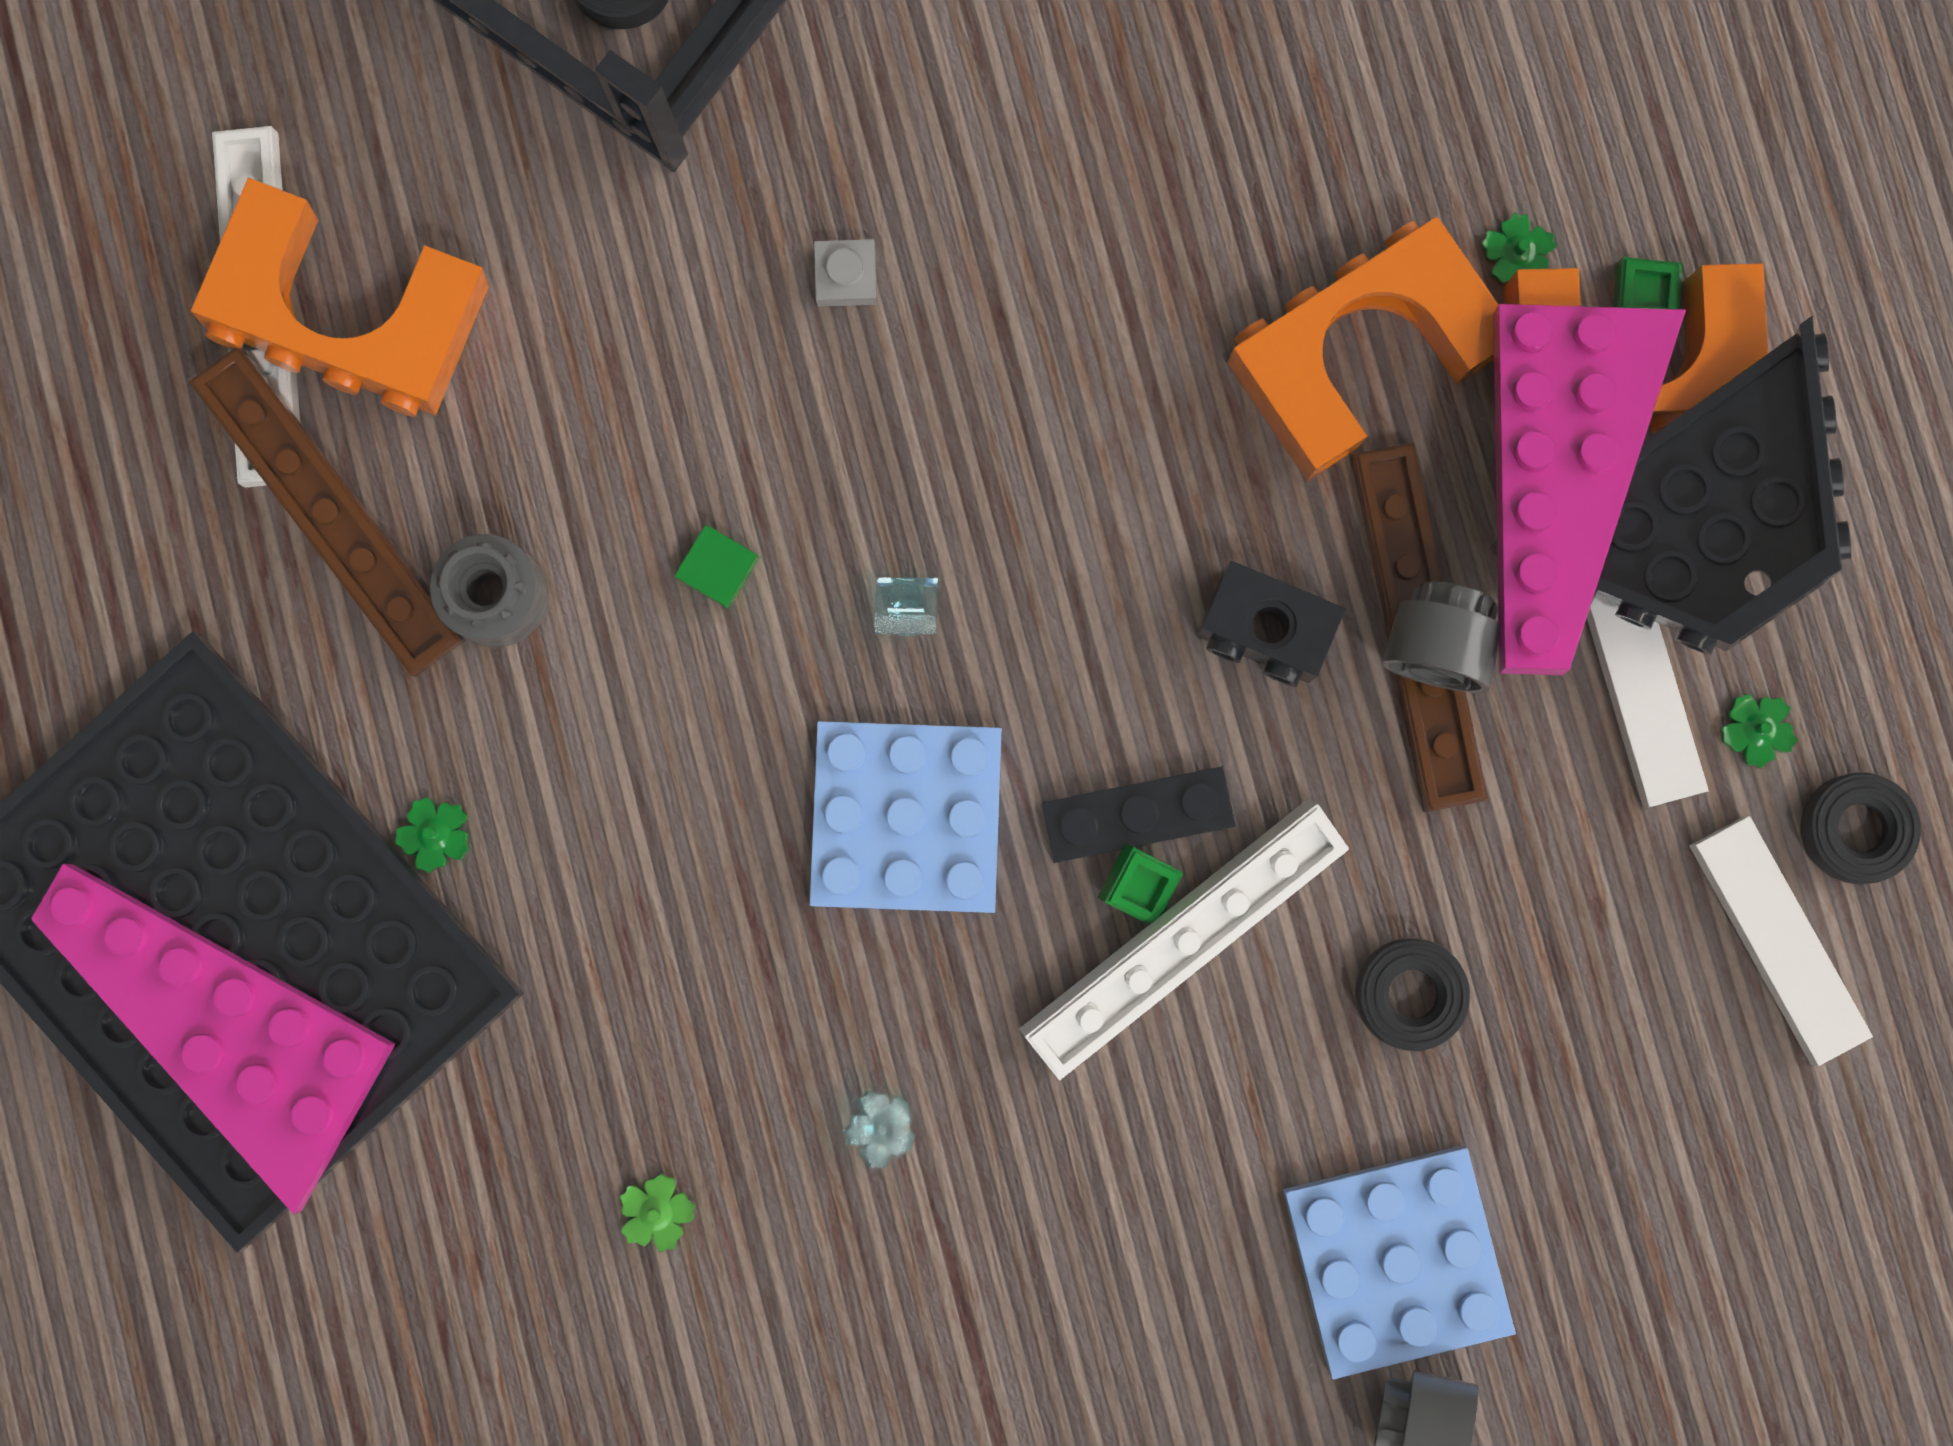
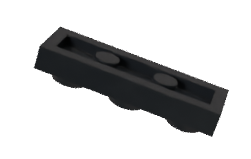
M1223 766L1042 802L1053 863L1119 851L1123 849L1125 843L1139 847L1236 827Z

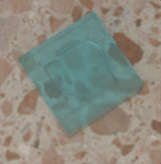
M877 578L874 609L875 634H896L899 636L937 634L938 578Z

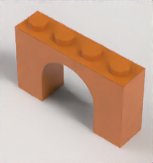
M248 177L191 309V313L207 329L205 336L230 349L237 348L241 350L243 344H247L265 351L263 357L265 360L294 373H299L302 366L323 373L322 380L340 391L358 395L360 388L376 393L383 396L380 402L384 406L398 413L416 417L418 410L436 416L489 288L483 268L424 245L398 308L382 326L372 332L353 338H333L318 334L297 321L293 312L291 293L295 275L319 220L306 199Z
M1438 216L1420 228L1415 221L1407 223L1385 240L1386 250L1370 260L1365 253L1356 256L1335 272L1334 276L1338 281L1321 292H1318L1315 286L1305 289L1286 303L1284 309L1287 314L1270 325L1264 319H1260L1246 327L1233 339L1237 346L1232 350L1227 362L1228 366L1307 482L1356 451L1367 438L1366 433L1332 385L1324 367V336L1327 329L1340 318L1350 313L1367 309L1385 310L1405 318L1420 331L1456 385L1494 361L1493 313L1499 304Z
M1763 263L1701 265L1682 283L1684 310H1686L1684 315L1685 355L1676 377L1671 382L1661 386L1649 423L1652 433L1662 430L1769 353ZM1579 268L1519 269L1503 287L1504 304L1581 306Z

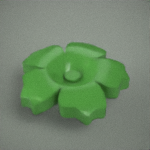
M661 1173L656 1178L648 1179L645 1182V1190L638 1186L630 1185L627 1187L626 1192L620 1196L623 1204L622 1214L626 1217H634L621 1230V1233L626 1236L627 1243H638L646 1246L653 1237L654 1243L660 1252L676 1248L678 1239L684 1233L683 1227L678 1223H689L694 1220L695 1204L688 1200L684 1192H679L673 1196L676 1186L675 1178Z

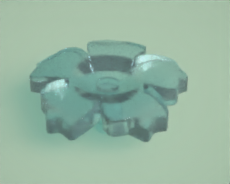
M865 1091L862 1097L857 1098V1105L862 1115L851 1116L850 1124L843 1130L847 1138L846 1143L854 1146L863 1145L860 1150V1157L866 1160L868 1168H885L891 1156L893 1158H900L905 1152L911 1150L914 1135L910 1130L903 1128L912 1122L909 1103L905 1102L901 1096H894L889 1100L886 1094H876L872 1091Z

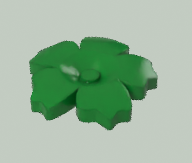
M1516 212L1513 213L1509 220L1504 221L1499 226V232L1487 231L1481 243L1486 261H1498L1492 268L1490 275L1499 284L1507 283L1519 269H1546L1550 264V261L1544 256L1556 248L1557 245L1554 242L1555 234L1545 232L1541 226L1535 227L1529 233L1530 220L1527 214L1519 215Z
M1749 693L1734 698L1732 708L1727 713L1729 720L1734 723L1720 728L1721 742L1727 745L1733 753L1743 750V760L1747 766L1763 768L1767 762L1775 759V751L1789 753L1792 751L1793 745L1798 742V739L1793 734V725L1790 723H1780L1788 715L1791 709L1790 706L1784 703L1782 697L1776 699L1763 697L1757 703Z
M424 797L419 801L414 800L412 810L407 813L406 817L415 826H403L395 830L396 840L394 843L402 847L407 855L417 854L416 869L425 870L427 873H432L437 868L445 867L448 862L447 856L455 860H463L465 854L470 850L468 832L458 830L468 819V815L459 804L451 805L444 802L437 809L430 798Z

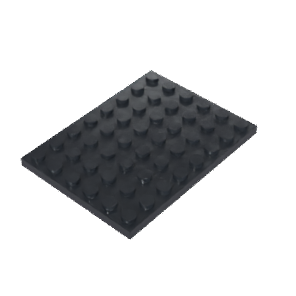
M192 631L0 803L1 985L237 1253L247 1249L289 1209L31 920L63 864L76 865L395 1043L393 1050L318 1183L524 994L199 633Z

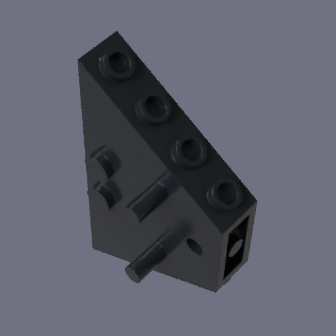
M1813 315L1799 325L1796 334L1643 442L1593 596V600L1597 597L1618 606L1615 613L1618 618L1647 630H1651L1654 622L1678 631L1675 641L1707 655H1711L1715 647L1728 651L1834 578L1842 569L1841 560L1851 559L1849 525L1847 521H1836L1834 497H1840L1844 494L1842 464L1840 458L1829 459L1827 435L1835 434L1837 429L1835 403L1832 395L1822 397L1819 375L1820 372L1829 371L1828 342L1825 333L1815 334ZM1497 541L1491 545L1492 553L1496 556ZM1753 572L1765 574L1770 582V587L1758 595L1749 593L1744 585L1745 578Z

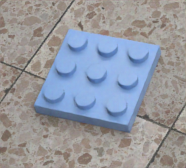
M818 721L810 906L995 913L1002 728Z
M1461 1145L1282 1189L1328 1373L1332 1379L1516 1334L1467 1147Z

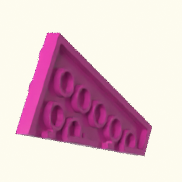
M1499 304L1493 313L1498 622L1501 624L1499 673L1564 675L1570 670L1686 310Z
M63 864L31 920L292 1214L301 1212L388 1059L395 1043L76 865Z

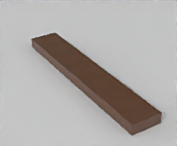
M234 348L189 381L411 676L417 677L465 641L461 635L452 631L441 621L433 607L429 592L245 349Z
M1414 443L1355 453L1351 457L1388 640L1398 603L1404 600H1411L1414 588L1421 585L1422 582H1443ZM1395 674L1423 812L1487 801L1488 796L1466 692L1431 686Z

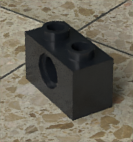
M1231 560L1223 571L1197 637L1209 641L1206 650L1210 653L1235 663H1240L1243 656L1266 665L1263 674L1280 683L1297 687L1300 680L1310 683L1318 677L1346 608ZM1262 613L1275 616L1283 628L1281 640L1277 643L1261 641L1253 631L1252 622L1254 616Z

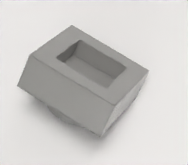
M875 240L814 241L817 306L877 305Z

